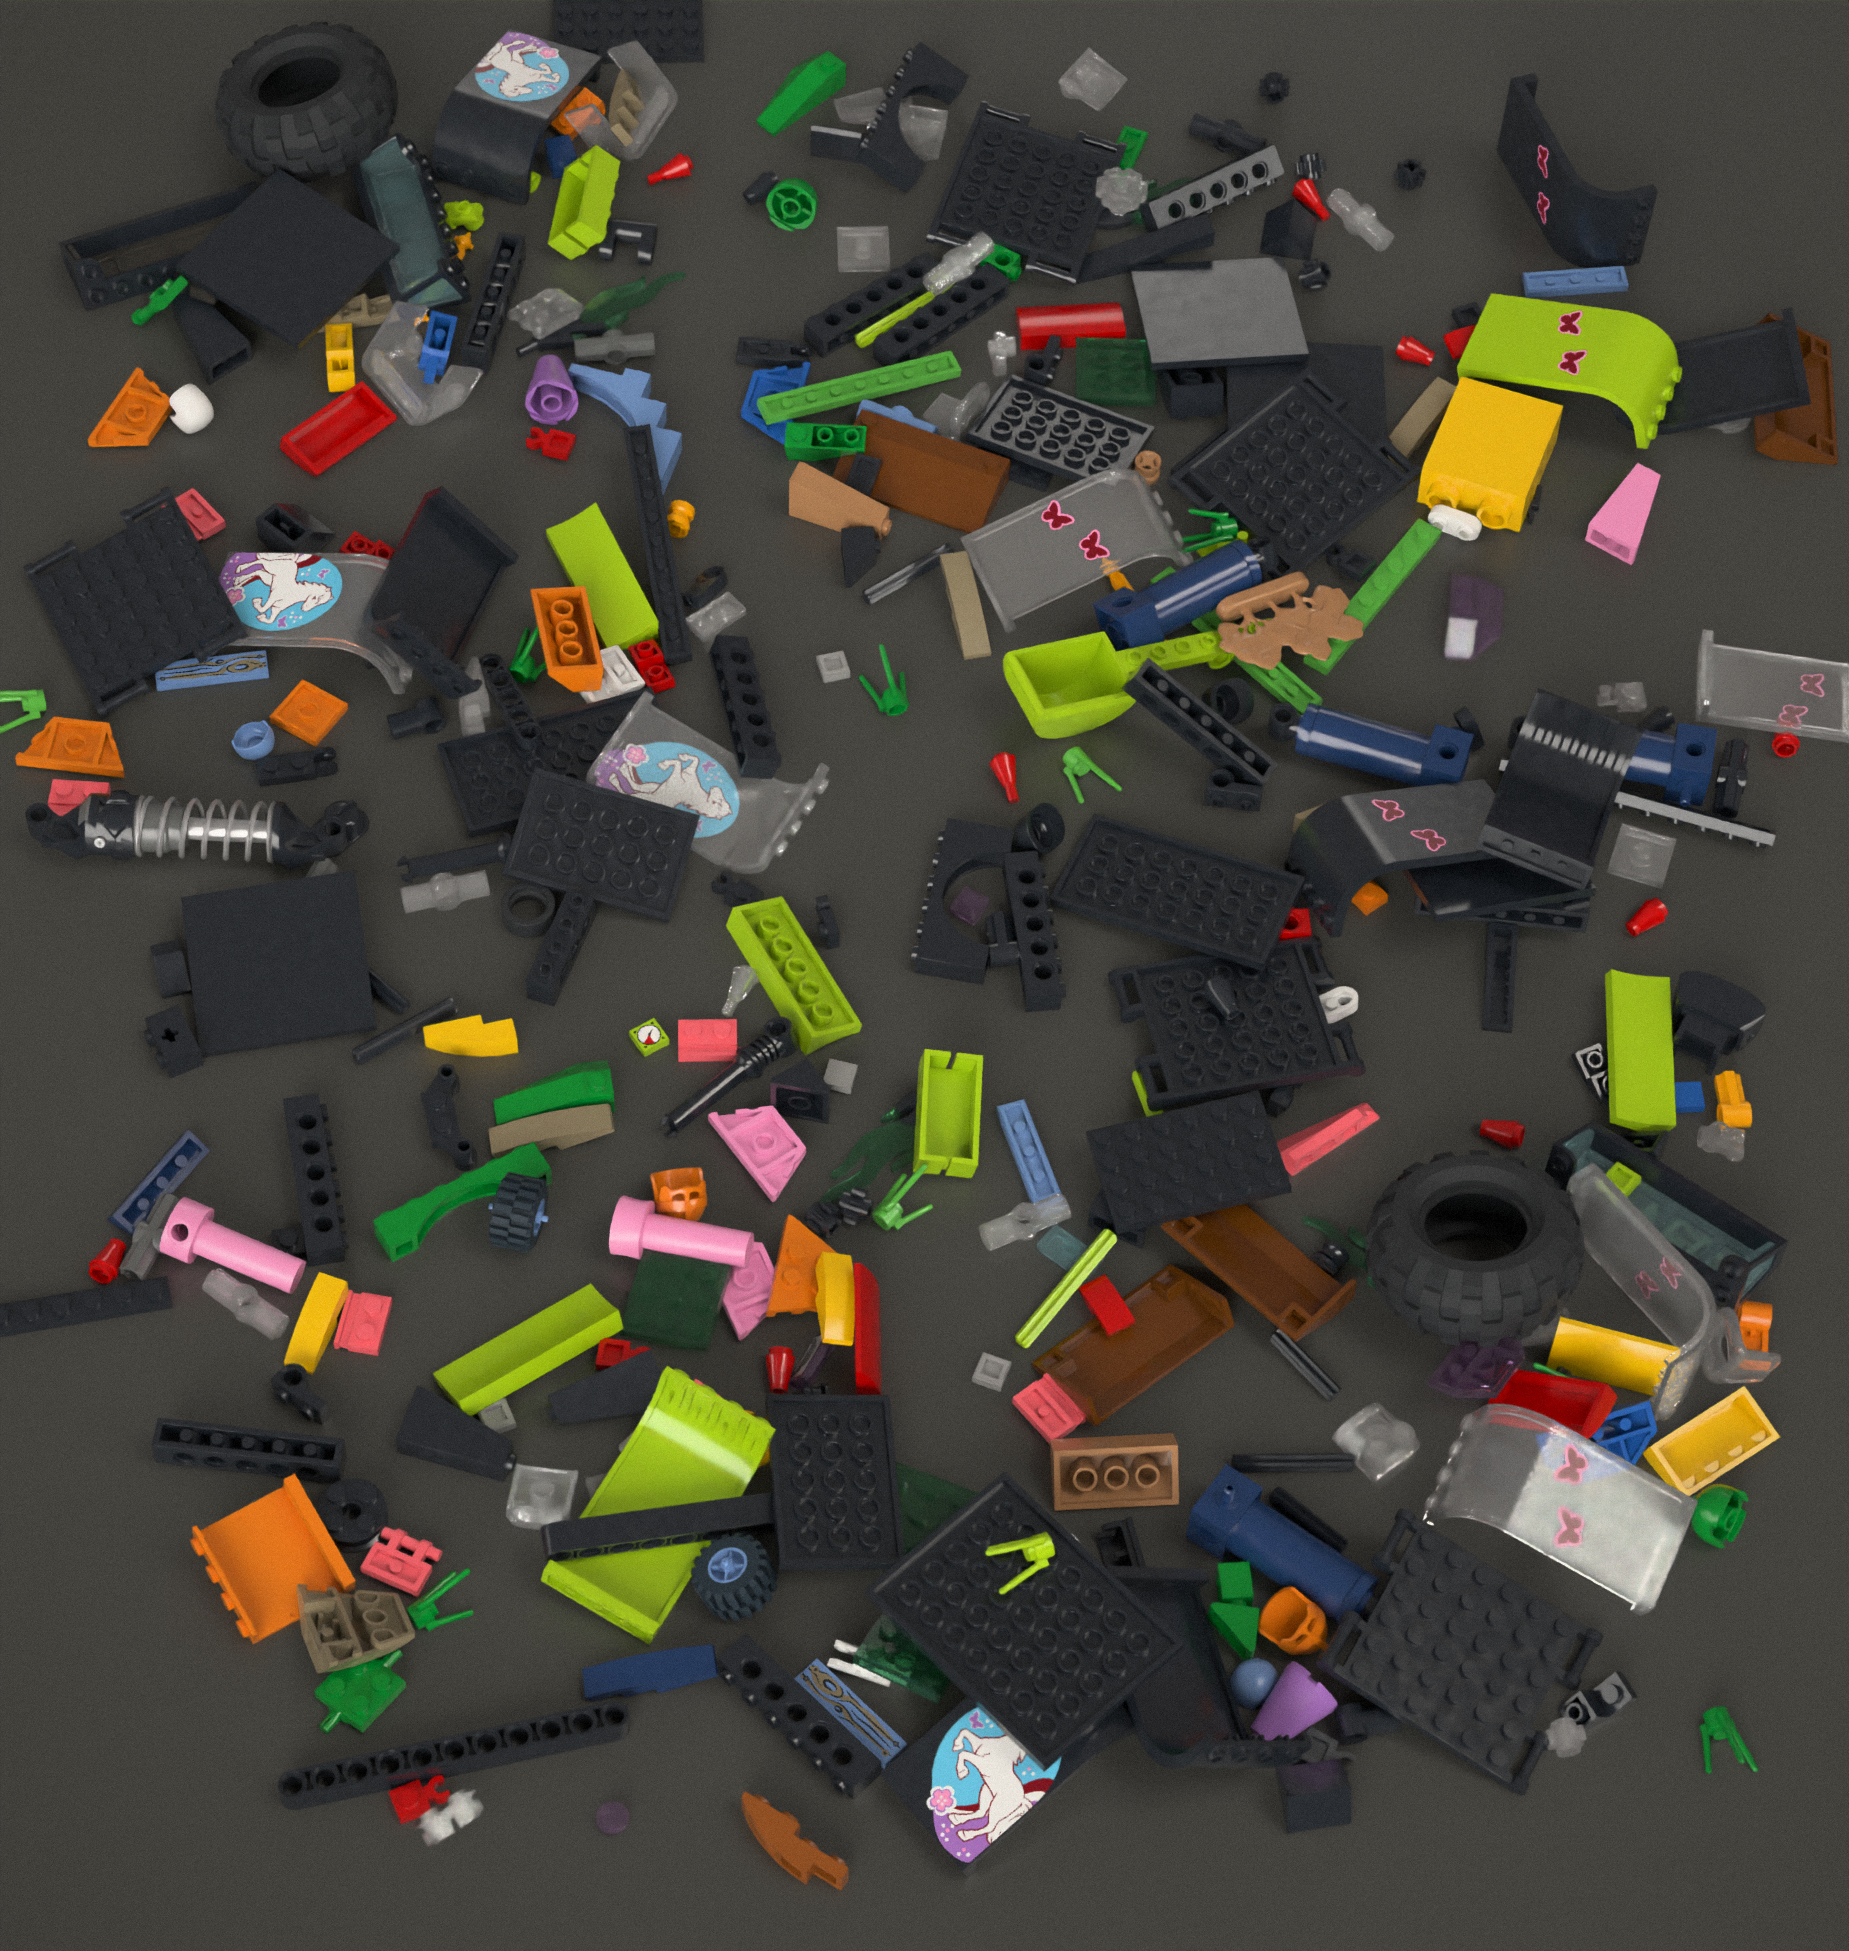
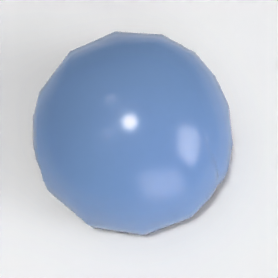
M262 720L261 722L243 724L235 732L231 743L239 756L254 761L265 757L272 751L275 744V736L268 723Z
M1252 1658L1240 1663L1233 1671L1229 1680L1236 1703L1248 1709H1256L1258 1706L1263 1705L1279 1680V1674L1273 1665L1264 1659Z

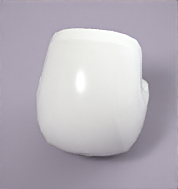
M193 384L184 385L169 399L170 405L176 412V414L170 416L171 420L187 434L202 430L214 417L213 407L209 399Z

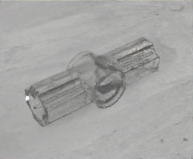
M1340 187L1332 191L1331 195L1327 198L1326 205L1343 219L1346 230L1354 236L1359 234L1375 250L1382 252L1387 249L1393 241L1394 234L1377 220L1376 212L1372 206L1366 203L1361 205L1346 190Z
M979 232L964 245L947 252L942 257L943 261L923 276V284L926 289L934 296H938L954 282L970 276L975 271V266L995 251L992 239L984 232Z
M484 870L459 876L445 872L436 874L429 882L400 888V895L405 913L433 907L441 911H448L456 908L461 901L489 896L490 889Z
M1057 1193L1033 1204H1018L1011 1213L979 1225V1233L986 1249L991 1251L1018 1239L1023 1241L1031 1240L1038 1231L1071 1218V1211L1065 1196ZM1028 1220L1030 1223L1024 1224L1019 1221Z
M221 1268L213 1269L202 1285L203 1291L234 1312V1316L238 1321L249 1323L271 1340L279 1338L285 1332L290 1322L288 1316L261 1298L253 1286L240 1283ZM244 1302H251L247 1306H241Z

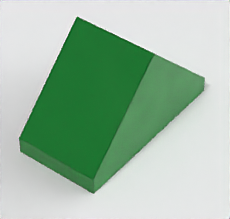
M1221 1602L1212 1603L1208 1612V1619L1243 1661L1252 1659L1256 1647L1259 1608Z

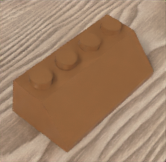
M1173 1433L1050 1439V1470L1055 1511L1179 1504L1178 1444Z

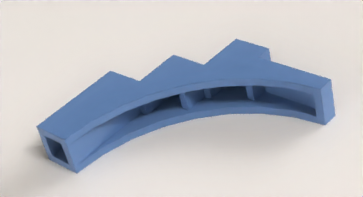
M572 363L568 373L576 391L588 394L608 405L622 417L629 427L650 424L662 494L664 495L682 452V433L663 429L667 421L666 403L648 399L651 394V374L625 368L623 375H618L613 372H606Z

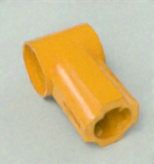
M1724 1071L1716 1075L1714 1086L1718 1101L1716 1113L1719 1128L1751 1127L1752 1109L1750 1102L1745 1101L1740 1074H1736L1734 1071Z

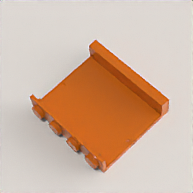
M295 1473L283 1479V1487L210 1526L199 1530L197 1525L192 1527L194 1538L190 1541L198 1557L204 1555L209 1564L205 1567L209 1578L213 1584L219 1582L224 1591L220 1594L224 1605L228 1611L234 1609L239 1620L235 1621L238 1630L243 1638L249 1636L253 1644L300 1619L296 1590L297 1584L307 1585V1590L327 1592V1587H336L338 1593L347 1594L355 1590L356 1580Z

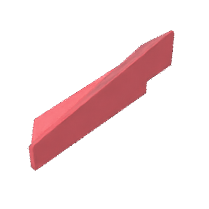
M1361 1103L1276 1142L1285 1169L1294 1176L1379 1120L1380 1116L1368 1103Z

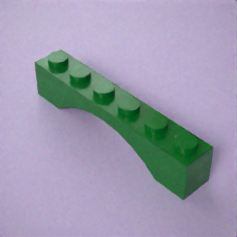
M532 1142L526 1146H519L510 1154L499 1159H492L485 1166L473 1172H465L458 1179L446 1185H439L426 1195L412 1198L403 1206L380 1214L378 1218L373 1220L375 1236L391 1262L418 1250L432 1227L450 1211L472 1200L496 1195L502 1179L508 1172L546 1180L547 1186L551 1185V1168L535 1143Z

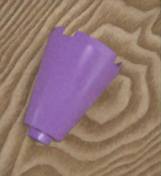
M545 355L536 364L525 396V406L531 418L541 424L556 425L557 421L564 419L566 422L577 412L579 404L578 395L561 359L555 355Z
M1292 1661L1285 1668L1250 1729L1257 1737L1264 1734L1265 1740H1273L1278 1735H1282V1738L1285 1735H1289L1290 1739H1292L1309 1726L1332 1713L1338 1704L1320 1682L1316 1683L1309 1677L1311 1673L1297 1662Z

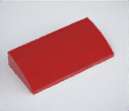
M1119 302L1015 308L1021 350L1045 349L1050 335L1061 337L1060 348L1125 344L1126 329Z
M361 381L281 437L280 449L299 467L317 478L394 423L398 417Z
M854 1263L857 1395H882L880 1288L870 1270L861 1263Z
M1504 1367L1480 1420L1488 1424L1588 1440L1604 1423L1618 1396L1607 1383Z

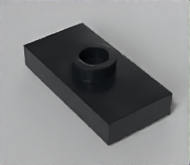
M856 452L845 485L871 497L883 464L882 460Z

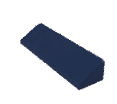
M189 1130L182 1133L107 1220L133 1236L138 1223L141 1220L147 1219L160 1194H172L210 1149Z

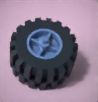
M508 1172L498 1187L493 1204H489V1209L492 1210L489 1222V1238L492 1246L526 1254L531 1252L538 1241L543 1223L548 1222L549 1219L548 1216H545L548 1203L546 1180Z
M728 1533L722 1535V1539L718 1541L716 1538L711 1540V1545L708 1547L704 1546L700 1550L701 1556H696L693 1561L695 1567L691 1568V1575L693 1577L691 1581L706 1608L715 1617L720 1616L722 1620L726 1621L730 1617L734 1621H741L743 1616H746L747 1619L753 1617V1612L757 1610L761 1612L765 1608L763 1605L766 1602H771L773 1599L771 1593L777 1590L778 1585L775 1581L778 1580V1574L775 1566L762 1544L758 1540L755 1541L753 1536L747 1534L744 1537L742 1533H735L733 1537H730Z

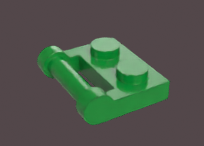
M181 275L174 281L169 278L161 287H157L148 297L150 299L149 304L143 309L139 308L132 313L131 318L134 324L144 325L156 312L164 310L188 284L187 280Z

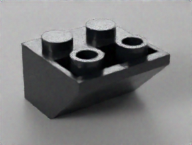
M274 503L255 518L259 540L276 553L314 555L336 537V533L297 504Z

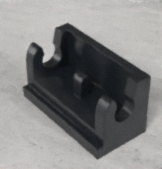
M1132 1516L1101 1525L1102 1532L1097 1533L1096 1538L1105 1567H1146Z

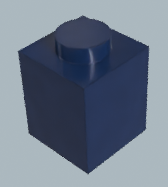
M569 134L544 139L545 158L553 179L563 177L564 168L577 159Z

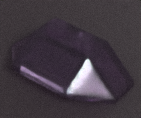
M1449 572L1444 659L1472 662L1477 658V655L1501 638L1504 590L1477 573Z
M1506 1337L1498 1341V1346L1479 1347L1476 1341H1461L1460 1346L1455 1345L1427 1381V1386L1454 1398H1497L1525 1360V1352L1521 1340L1516 1342L1512 1338Z

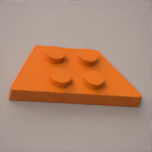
M136 367L89 436V446L149 445L173 410L169 402L170 398L165 393H162L153 381L150 382L144 376L141 368Z
M53 717L45 725L44 730L37 733L31 739L32 745L23 754L19 752L15 757L16 765L121 778H124L125 775L110 724L105 722Z
M789 1214L784 1222L765 1316L774 1317L776 1313L791 1311L792 1315L803 1314L805 1311L817 1312L815 1298L819 1289L815 1271L816 1265L822 1252L837 1253L794 1216Z

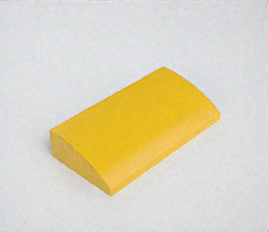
M1560 1316L1546 1366L1553 1370L1563 1366L1565 1369L1570 1370L1574 1376L1666 1399L1681 1348Z
M1743 1386L1650 1446L1642 1454L1664 1482L1678 1496L1685 1500L1780 1438V1436L1746 1387Z

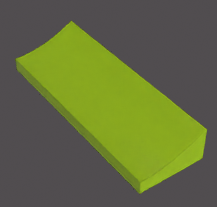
M596 502L571 519L546 529V536L572 587H586L595 631L604 649L618 645L621 650H625L629 646L642 641L659 638L658 620Z
M782 896L733 907L726 927L780 1016L791 1021L798 1045L805 1056L833 1041L860 1032L861 1022Z
M1611 969L1605 974L1610 1123L1638 1132L1667 1130L1669 1132L1676 1126L1670 977L1641 976Z
M589 1284L434 1372L435 1381L455 1407L473 1416L595 1346L600 1340L608 1338L624 1329L620 1312L592 1284Z

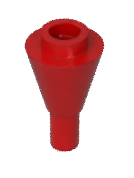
M680 152L662 166L661 170L647 175L646 178L649 185H653L664 179L691 176L690 170L694 169L688 155L683 156Z
M1299 180L1293 187L1292 196L1311 210H1314L1323 222L1328 220L1331 214L1322 205L1313 180Z
M1008 752L998 753L989 762V766L1002 787L1005 788L1009 804L1017 803L1020 799L1015 786L1016 756Z

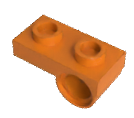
M585 87L554 119L551 125L561 135L569 134L572 141L588 123L594 126L601 122L606 113L605 104Z
M1746 1300L1737 1310L1735 1360L1766 1364L1768 1359L1769 1329L1772 1321V1304Z

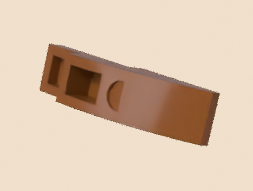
M745 1791L741 1796L743 1814L755 1837L772 1858L806 1885L814 1874L842 1891L849 1877V1868L846 1867V1863L836 1855L831 1854L828 1856L819 1851L818 1846L807 1838L799 1839L800 1824L792 1814L786 1811L779 1812L772 1808L764 1797L757 1794L752 1796Z

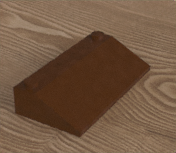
M1768 313L1756 325L1783 319ZM1796 326L1811 404L1754 416L1755 450L1776 460L1836 465L1838 463L1831 342Z
M862 409L853 426H867L865 453L861 454L880 459L883 462L870 498L883 505L979 538L1009 481L1010 459ZM856 454L840 457L832 478L845 484Z
M1245 1204L1170 1221L1161 1225V1229L1295 1343L1334 1318L1354 1299L1357 1281L1354 1278L1345 1286L1339 1284Z
M1169 1264L1122 1298L1135 1319L1134 1325L1108 1338L1097 1317H1095L1033 1361L1032 1366L1042 1377L1048 1373L1087 1416L1086 1420L1097 1426L1234 1327L1235 1324L1227 1298Z

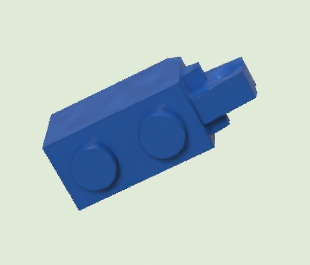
M436 311L431 312L418 370L425 371L424 383L433 385L436 374L444 376L458 318L456 316Z

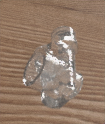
M1004 331L994 332L993 339L988 340V354L993 362L994 375L1004 376L1007 373V357L1016 356L1015 336H1006Z
M1716 1121L1710 1126H1701L1699 1128L1697 1146L1703 1148L1706 1152H1716L1725 1155L1728 1160L1741 1162L1744 1156L1745 1130L1735 1127L1729 1128L1727 1124Z

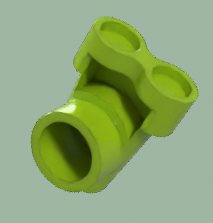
M455 201L447 202L444 205V209L448 214L446 222L452 229H456V226L464 225L468 231H475L484 222V217L482 216L483 207L480 203H469L468 201H461L459 203Z

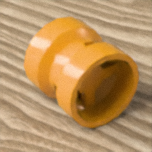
M674 500L670 503L667 510L669 532L672 537L683 538L689 532V523L692 522L695 516V509L686 501Z

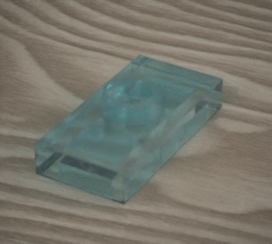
M1056 1224L1037 1244L1038 1251L1067 1271L1073 1267L1088 1249V1246ZM1103 1259L1098 1263V1265L1093 1269V1271H1092V1272L1088 1275V1277L1083 1281L1084 1283H1085L1086 1280L1095 1272V1270L1103 1263Z

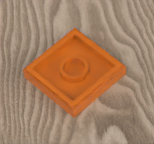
M302 679L269 718L270 723L316 747L349 708L348 703Z

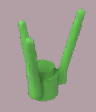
M43 689L0 691V702L21 701L23 712L29 711L30 713L0 726V733L29 720L41 718L40 712L47 711Z
M1080 747L1071 748L1063 756V762L1066 765L1063 772L1069 778L1080 804L1084 803V798L1074 774L1083 776L1091 769L1117 791L1122 790V787L1094 764Z
M923 1164L898 1191L907 1177L906 1174H901L882 1202L874 1209L872 1217L881 1228L889 1230L893 1227L898 1231L904 1224L933 1209V1205L928 1204L901 1218L903 1208L898 1203L928 1168L927 1164Z

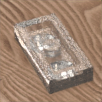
M728 591L686 619V626L704 643L745 616L746 608Z

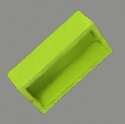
M598 145L584 153L581 159L578 158L565 167L548 245L571 261L580 254H585L595 243H600L607 234L606 225L611 215L610 207L615 196L614 188L619 177L620 161Z
M924 1049L918 1068L913 1172H916L923 1164H927L928 1168L923 1173L940 1175L941 1170H946V1176L972 1178L978 1166L983 1055L957 1052L951 1069H946L951 1058V1052Z

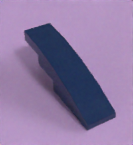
M712 1644L645 1653L582 1669L585 1697L590 1702L618 1694L627 1698L654 1689L659 1693H663L719 1676L715 1647Z

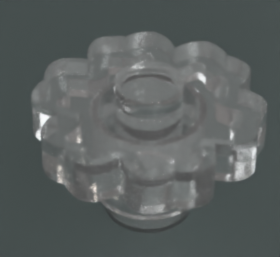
M1119 167L1105 170L1104 175L1097 178L1095 194L1097 197L1102 198V205L1108 207L1112 213L1123 215L1132 210L1139 209L1140 202L1146 201L1148 183L1142 181V174L1135 172L1131 168L1123 171Z

